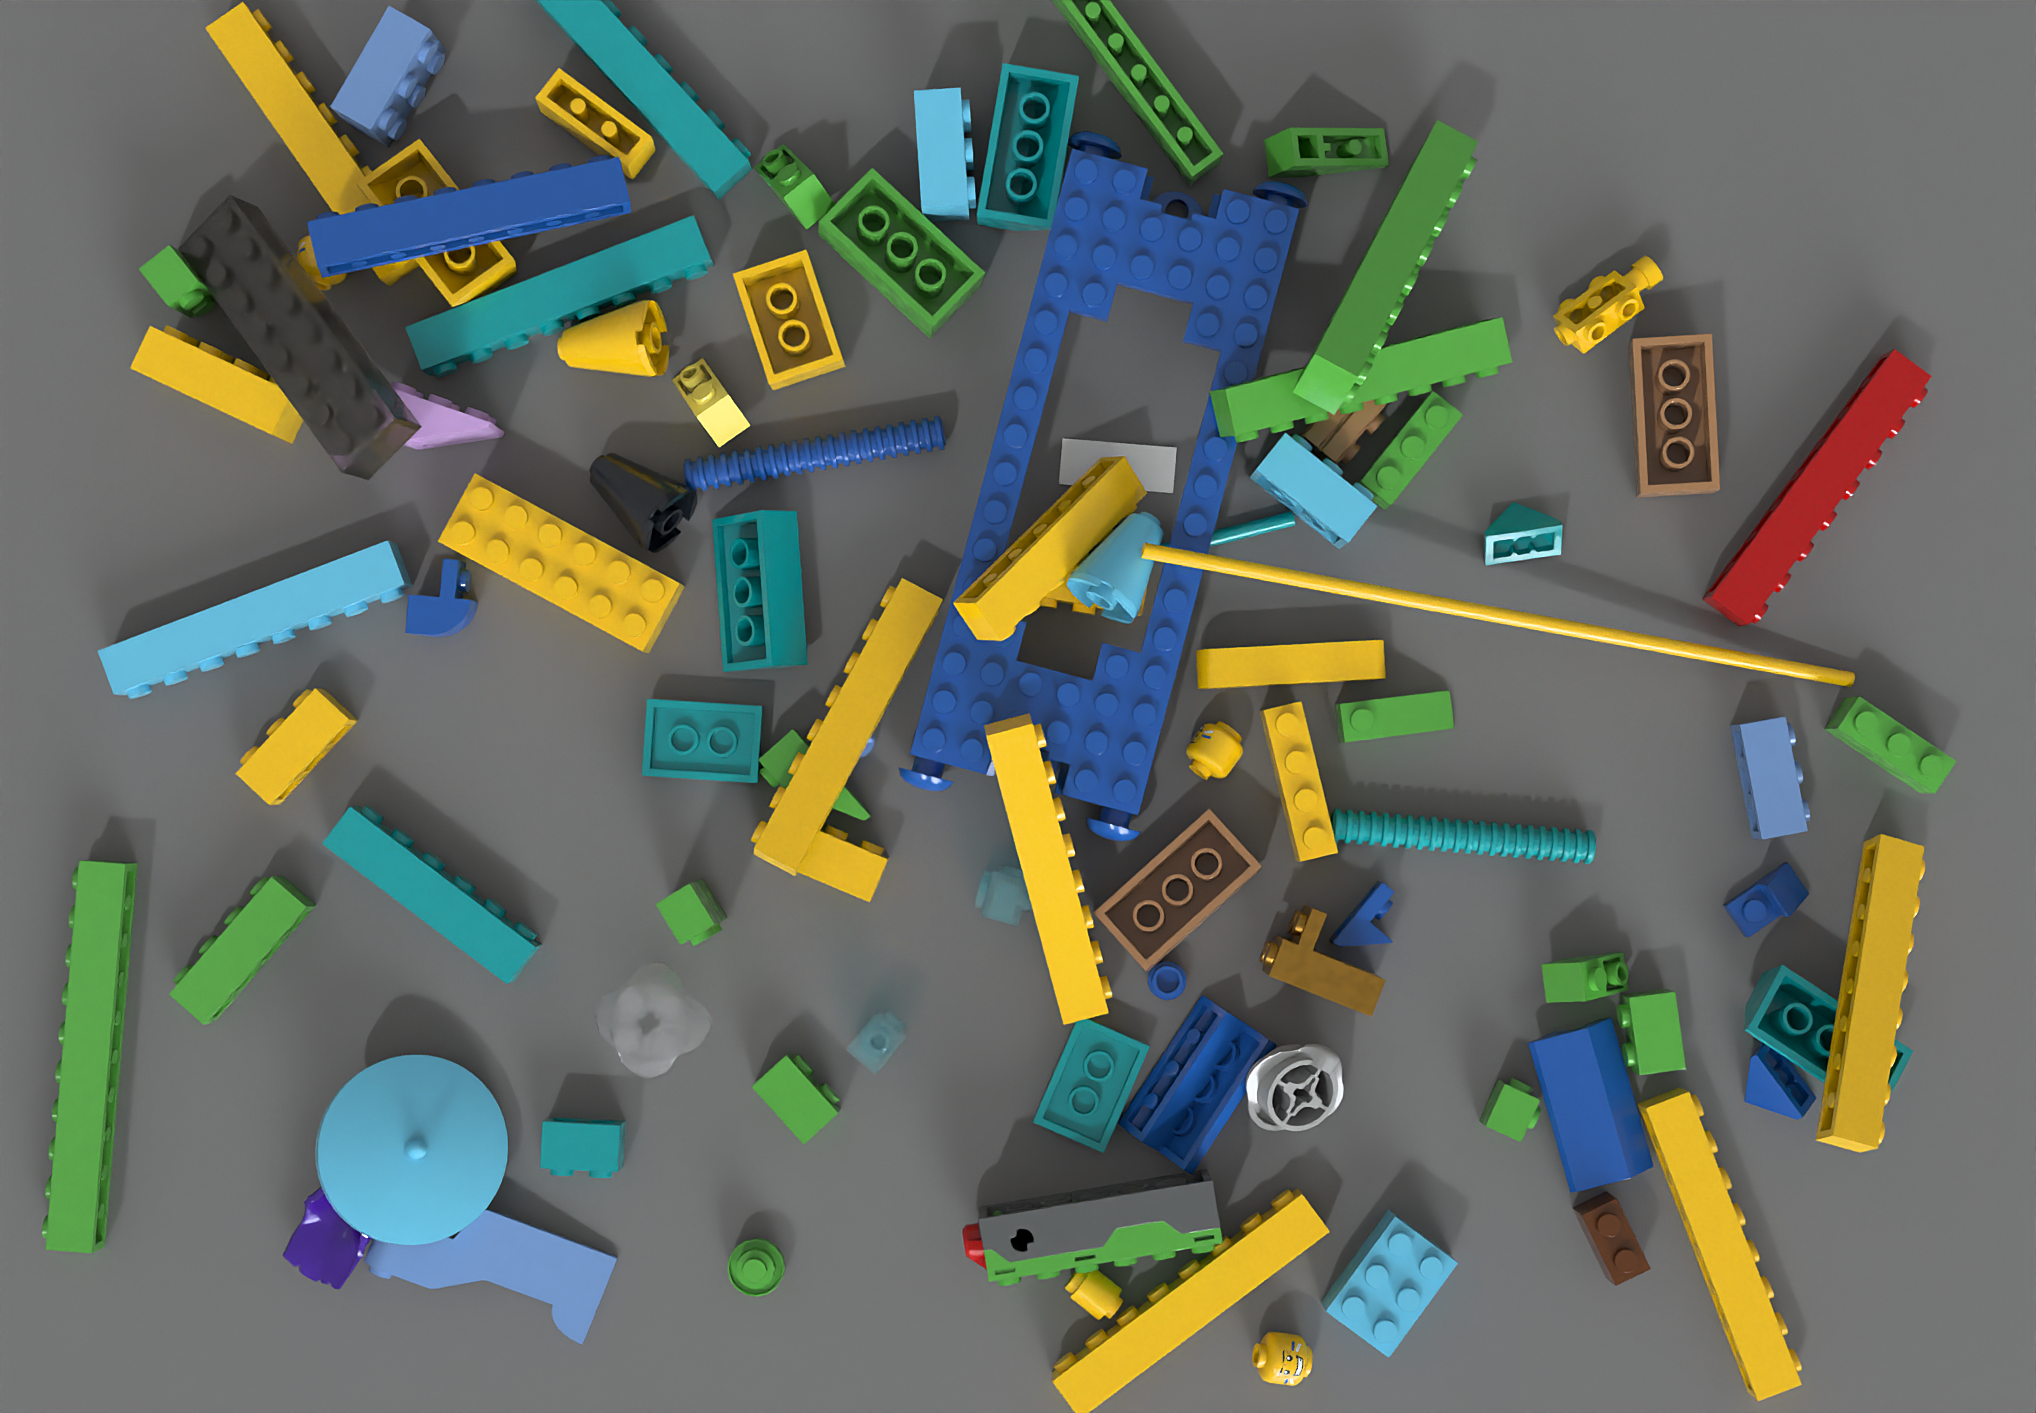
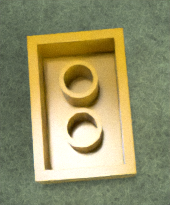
M807 250L733 273L768 383L773 391L846 367Z

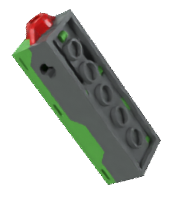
M1207 1169L1194 1171L1192 1175L1186 1172L981 1206L979 1208L978 1223L965 1225L962 1229L966 1257L987 1269L989 1282L998 1281L999 1286L1017 1284L1021 1282L1022 1276L1036 1274L1037 1279L1054 1278L1060 1275L1059 1270L1075 1268L1076 1273L1091 1272L1099 1269L1098 1264L1114 1261V1266H1128L1137 1263V1257L1153 1255L1154 1260H1164L1175 1257L1178 1250L1190 1248L1192 1253L1195 1254L1206 1253L1215 1250L1214 1244L1223 1243L1213 1180ZM1017 1229H1027V1237L1017 1238Z

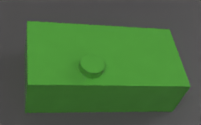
M873 168L819 221L818 235L929 339L982 286L985 272Z

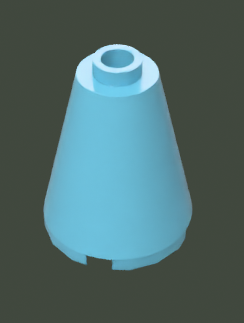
M1147 512L1130 514L1070 574L1067 587L1071 593L1089 608L1093 602L1104 608L1102 616L1119 623L1130 624L1138 615L1155 560L1141 558L1143 543L1161 544L1164 533L1160 528V521Z

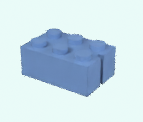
M388 6L330 107L349 126L389 148L393 140L397 141L403 135L407 126L405 119L412 107L416 108L422 102L426 93L424 86L431 74L435 75L441 69L445 60V54H443L446 50L430 28Z

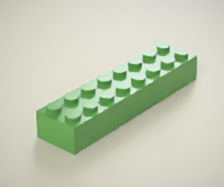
M1439 120L1436 121L1412 162L1293 390L1294 394L1334 415L1342 402L1350 405L1359 387L1362 386L1373 366L1372 361L1388 337L1387 332L1398 317L1404 305L1405 297L1408 296L1419 276L1417 273L1427 260L1434 246L1432 244L1435 238L1438 237L1449 217L1447 215L1450 209L1453 208L1462 192L1464 180H1467L1477 162V159L1473 158L1472 154L1478 141Z

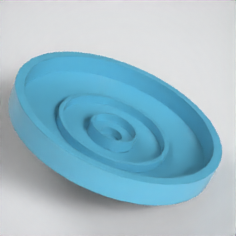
M402 1055L377 1062L354 1075L339 1089L328 1104L318 1128L315 1147L316 1169L322 1190L338 1215L360 1233L375 1240L397 1245H419L436 1242L450 1237L470 1225L483 1213L496 1195L501 1185L508 1159V1135L505 1121L489 1089L474 1074L462 1066L449 1060L429 1055Z

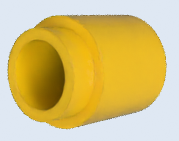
M1098 1270L1085 1273H1076L1075 1271L1064 1286V1289L1071 1293L1069 1298L1097 1320H1100L1104 1315L1110 1319L1123 1303V1299L1119 1297L1122 1289Z

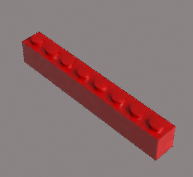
M1896 349L1883 354L1702 600L1738 627L1749 625L1750 622L1753 624L1757 623L1769 607L1765 602L1772 592H1780L1790 580L1792 575L1788 571L1795 561H1803L1813 549L1814 543L1811 540L1819 529L1821 531L1826 530L1837 516L1834 508L1841 499L1846 501L1856 491L1860 484L1856 480L1864 468L1869 470L1879 460L1883 453L1879 448L1887 437L1892 439L1904 426L1905 420L1902 419V416L1909 407L1915 408L1928 393L1925 385L1932 376Z

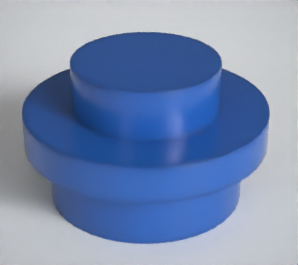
M1162 961L1150 970L1148 986L1151 992L1160 999H1175L1185 989L1186 975L1178 964L1171 961Z

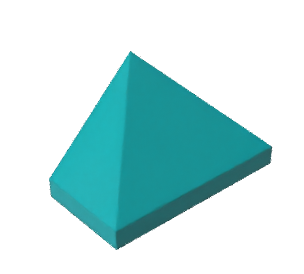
M1513 502L1484 532L1485 565L1560 555L1563 527L1561 520Z

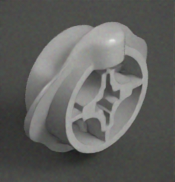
M1288 1044L1269 1052L1251 1067L1246 1077L1245 1086L1248 1097V1112L1251 1119L1259 1127L1270 1131L1284 1129L1303 1131L1318 1125L1337 1109L1343 1098L1344 1087L1340 1057L1331 1048L1322 1044H1307L1304 1046Z

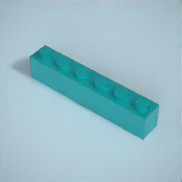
M365 805L363 808L360 806H350L322 844L506 984L514 982L542 946L541 943L535 940L538 934L525 923L519 921L517 924H514L504 915L507 910L493 899L488 898L484 901L474 893L476 887L461 875H457L454 878L443 870L446 864L437 856L428 851L423 855L412 846L415 840L407 833L398 828L392 831L381 823L384 817L378 811L368 805Z

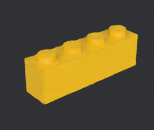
M1302 702L1259 711L1295 860L1302 862L1338 853Z

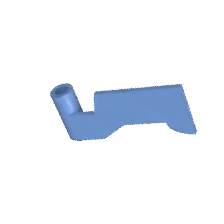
M486 1208L476 1220L459 1231L455 1237L450 1236L436 1242L419 1245H397L373 1239L364 1261L370 1266L369 1271L376 1276L390 1279L393 1275L429 1289L485 1280L552 1304V1318L558 1329L568 1338L583 1345L618 1257Z

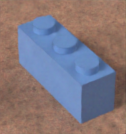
M1786 716L1730 725L1751 838L1768 839L1808 831L1806 822L1810 821V810L1807 801L1801 798L1799 784L1803 782V774L1799 762L1794 761L1792 746L1795 745V733L1792 725L1787 723Z

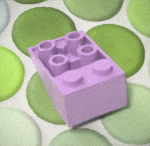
M393 381L391 387L382 384L378 385L364 425V429L381 438L416 450L500 438L505 433V431L495 425L497 419L490 417L485 412L471 407H467L465 413L460 412L461 407L452 404L450 400L430 394L428 400L423 399L424 394L417 392L416 389L395 381Z

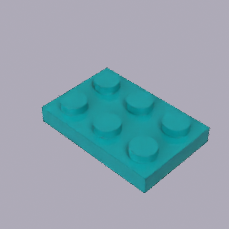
M647 699L642 776L759 783L760 762L758 759L761 756L764 706Z
M1089 1018L1075 1022L1033 1118V1123L1104 1153L1150 1045Z

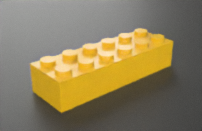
M474 473L438 539V542L648 654L685 588L684 585L476 473Z

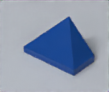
M1762 1042L1750 1057L1744 1102L1795 1120L1803 1118L1817 1097L1791 1062Z

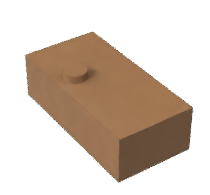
M1712 333L1632 339L1628 348L1636 498L1717 492L1720 489Z
M1208 809L1093 913L1140 966L1148 972L1261 871L1262 866L1218 817Z

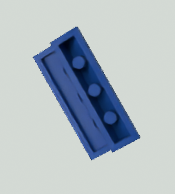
M1202 995L1118 1124L1139 1141L1159 1151L1182 1170L1192 1175L1247 1092L1245 1082L1249 1070L1258 1060L1274 1050L1277 1044Z
M1612 1018L1599 1019L1575 1030L1552 1032L1528 1043L1570 1193L1630 1179L1654 1167Z

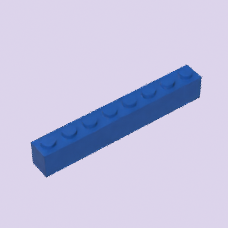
M600 155L589 159L587 164L572 166L570 163H562L552 166L548 172L539 174L523 171L512 175L510 180L495 182L493 179H485L473 183L471 188L456 190L454 187H446L434 191L433 196L418 198L414 195L397 198L394 200V204L380 207L378 204L370 203L356 207L355 212L339 215L338 212H325L316 216V220L307 221L317 267L322 277L325 278L631 213L630 198L620 158Z

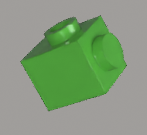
M1511 1077L1509 1084L1498 1079L1479 1122L1488 1128L1521 1142L1527 1128L1532 1129L1538 1121L1541 1108L1537 1106L1540 1099L1530 1094L1533 1087Z

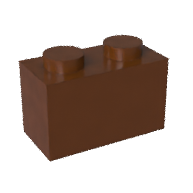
M1606 1191L1572 1208L1605 1277L1615 1286L1651 1269L1616 1197Z

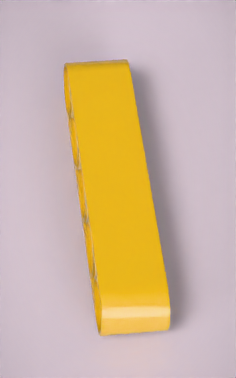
M1384 640L1195 650L1198 689L1386 679Z

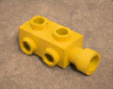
M1644 255L1631 265L1632 270L1624 276L1615 270L1606 277L1597 276L1590 282L1586 292L1575 300L1570 298L1563 301L1558 308V312L1553 315L1557 324L1554 327V332L1565 346L1572 344L1584 354L1645 309L1639 293L1645 288L1648 290L1652 289L1663 280V275L1656 263Z

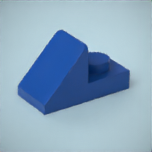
M1785 862L1723 904L1743 936L1749 938L1779 916H1791L1807 898L1809 892L1789 863Z
M1377 881L1329 940L1338 947L1393 943L1390 938L1370 923V921L1374 917L1380 920L1393 905L1390 897L1395 892L1383 882Z

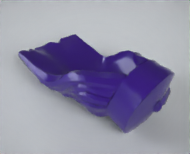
M320 1187L313 1194L309 1195L304 1202L305 1213L303 1219L292 1234L283 1257L293 1267H299V1272L315 1282L321 1280V1283L327 1285L331 1283L334 1289H341L362 1258L371 1238L360 1233L345 1222L333 1209L322 1187Z

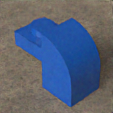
M443 559L440 597L408 595L405 633L420 636L446 637L460 632L471 622L476 613L478 602L463 599V593L469 592L471 583V572L466 569L465 562L455 559Z

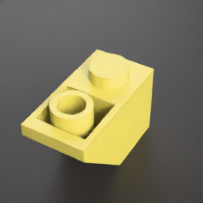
M703 358L695 364L685 367L678 376L672 379L695 416L718 447H721L750 426Z

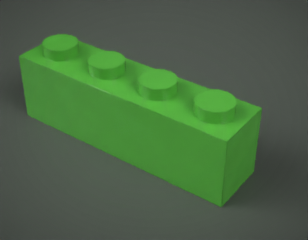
M279 875L272 876L270 879L267 877L261 879L250 892L253 896L252 900L245 908L239 906L227 917L224 923L228 927L219 937L216 935L212 936L199 950L202 957L193 967L190 964L184 967L173 980L176 986L169 995L203 1025L215 1022L316 907V904L284 876Z

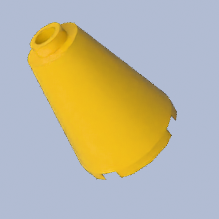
M641 300L566 328L562 333V337H559L557 341L559 357L561 360H565L569 367L656 377L665 374L669 362V345H662L661 333L667 332V326L662 310L654 300Z

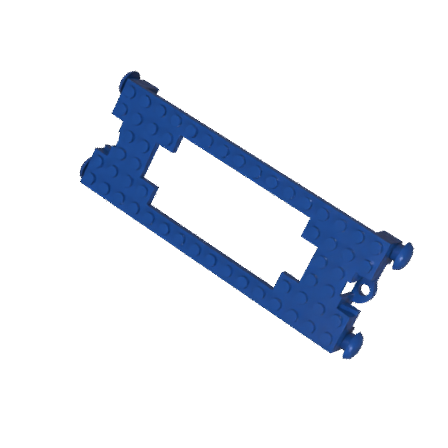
M1082 131L1072 134L1068 140V145L1074 149L1071 151L912 744L910 754L915 755L912 770L898 768L900 777L905 782L928 791H944L949 789L954 783L953 781L942 779L945 764L994 776L995 767L984 725L1030 713L1033 725L1041 723L1047 746L1040 749L1042 761H1051L1054 775L1061 765L1054 793L1102 805L1098 820L1086 817L1087 827L1097 835L1109 840L1131 841L1136 839L1141 833L1140 831L1129 829L1132 814L1138 815L1204 569L1164 562L1141 652L1102 643L1093 680L1017 661L1027 622L1020 621L1015 626V632L1005 640H977L953 602L1006 551L1069 312L1107 322L1117 285L1192 304L1183 342L1220 352L1210 391L1254 380L1299 213L1298 208H1305L1308 204L1306 196L1301 190L1293 185L1278 181H1267L1258 184L1252 191L1257 197L1223 189L1222 195L1213 194L1208 217L1204 216L1201 206L1196 200L1183 192L1169 191L1158 195L1150 202L1148 198L1154 177L1147 176L1148 168L1114 160L1122 157L1120 147L1115 141L1100 133ZM1174 202L1183 204L1188 212L1187 217L1184 219L1166 214L1167 206ZM1210 393L1168 546L1208 554L1237 446L1234 436L1220 437Z

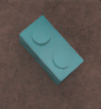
M567 1117L546 1118L542 1121L540 1168L550 1169V1174L554 1176L574 1175V1170L589 1171V1177L611 1178L613 1172H619L623 1168L626 1121Z

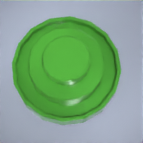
M758 1237L746 1239L735 1247L729 1257L727 1267L729 1280L738 1291L745 1295L754 1297L767 1295L776 1289L782 1280L785 1261L783 1253L778 1246L768 1239Z

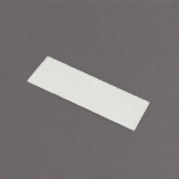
M1062 438L1059 484L1073 485L1101 457L1125 456L1146 491L1173 493L1177 447Z

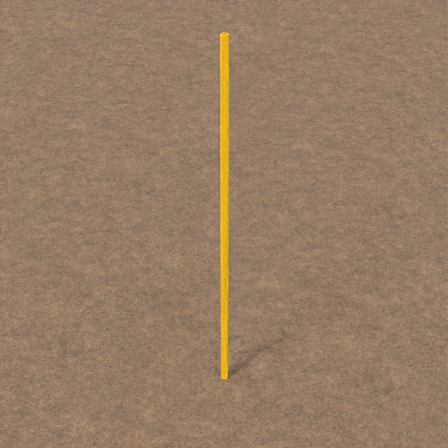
M1143 543L1141 558L1840 686L1852 687L1855 681L1854 672L1150 543Z

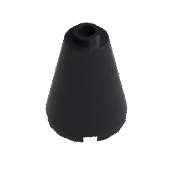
M610 453L606 456L601 455L595 459L590 467V483L640 547L647 552L649 550L652 553H657L666 548L681 533L676 527L683 517L689 521L695 511L698 495L689 486L615 453Z

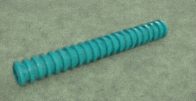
M1338 808L1334 809L1330 819L1336 843H1338L1339 839H1343L1344 843L1350 844L1351 840H1355L1358 845H1362L1363 841H1367L1370 846H1374L1375 842H1379L1382 847H1386L1387 843H1391L1394 848H1398L1399 844H1403L1405 849H1410L1411 845H1415L1417 850H1422L1423 846H1427L1429 851H1434L1435 847H1439L1441 852H1446L1447 848H1450L1453 853H1458L1459 849H1462L1465 854H1470L1474 850L1477 855H1482L1486 851L1489 856H1494L1497 852L1501 857H1506L1509 853L1512 858H1518L1521 854L1524 859H1530L1533 855L1536 860H1542L1543 857H1547L1548 861H1554L1556 858H1559L1560 862H1566L1568 859H1571L1572 863H1578L1580 860H1583L1584 864H1590L1596 852V836L1593 830H1586L1585 833H1582L1581 829H1574L1573 832H1570L1569 828H1562L1561 831H1558L1557 827H1550L1549 830H1546L1545 826H1538L1537 829H1534L1533 825H1526L1525 828H1522L1521 824H1514L1513 827H1510L1509 823H1502L1501 826H1498L1497 822H1490L1489 825H1486L1485 821H1478L1477 824H1474L1473 820H1466L1465 823H1462L1461 819H1454L1453 822H1450L1449 818L1444 817L1441 821H1438L1437 817L1432 816L1429 820H1425V816L1420 815L1417 819H1413V815L1408 814L1405 818H1401V814L1396 813L1393 817H1389V813L1385 812L1381 816H1377V812L1373 811L1369 815H1365V811L1361 810L1357 814H1353V810L1349 809L1345 813H1341V809Z

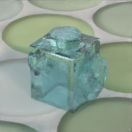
M1002 865L1001 872L993 870L992 873L984 871L974 907L982 909V917L1018 926L1022 910L1030 912L1032 906L1025 879L1023 878V871L1006 865Z
M877 1011L846 1050L874 1074H877L907 1038V1034L902 1031L906 1025L890 1011H887L885 1015Z

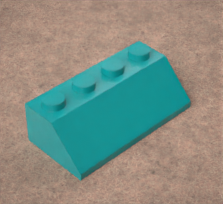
M1006 63L1002 64L977 209V225L1012 231L1051 230L1059 198L1079 76Z
M759 510L712 519L723 672L808 665L797 511Z
M1780 965L1762 973L1746 1003L1744 1031L1825 1083L1838 1001L1784 965ZM1896 1039L1894 1045L1897 1048V1056L1893 1066L1890 1068L1888 1080L1891 1086V1094L1913 1053V1050Z

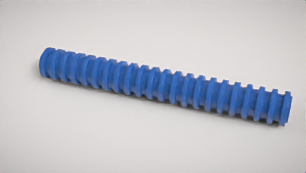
M934 416L932 421L922 418L920 423L910 420L909 425H904V422H898L897 427L887 424L885 429L875 426L874 431L863 428L862 433L851 430V435H845L844 432H840L839 437H833L832 434H828L827 439H821L820 436H816L815 441L805 438L803 443L798 444L797 440H793L791 445L786 446L785 442H782L780 447L775 448L773 444H770L768 449L763 450L759 446L756 447V451L752 452L747 448L741 454L735 450L729 456L724 452L720 454V457L715 458L712 454L706 460H703V457H697L694 462L691 459H685V463H683L685 482L696 493L697 488L708 491V486L719 489L720 484L731 487L732 482L742 485L744 480H749L750 483H754L756 478L760 477L762 481H766L767 476L773 475V478L777 479L779 474L783 473L786 477H789L791 472L795 471L800 475L803 474V470L808 469L812 473L818 467H820L821 471L826 470V466L830 465L835 469L841 463H844L845 467H847L853 461H856L858 465L862 464V460L868 459L869 463L874 462L876 457H879L880 460H885V456L891 455L892 458H897L899 453L909 456L911 451L921 454L922 449H927V452H933L934 447L944 450L946 441L942 419L939 416Z

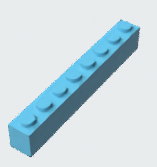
M387 540L98 650V654L113 694L128 695L129 699H135L151 693L150 686L164 681L167 686L184 681L188 678L186 672L199 667L202 672L224 665L223 658L236 654L238 658L257 653L260 651L259 645L270 640H273L274 644L289 641L296 637L295 631L309 626L310 631L328 626L332 624L331 617L344 612L346 617L360 614L368 610L367 603L381 599L382 603L399 599L404 596L403 590L413 585L397 543Z

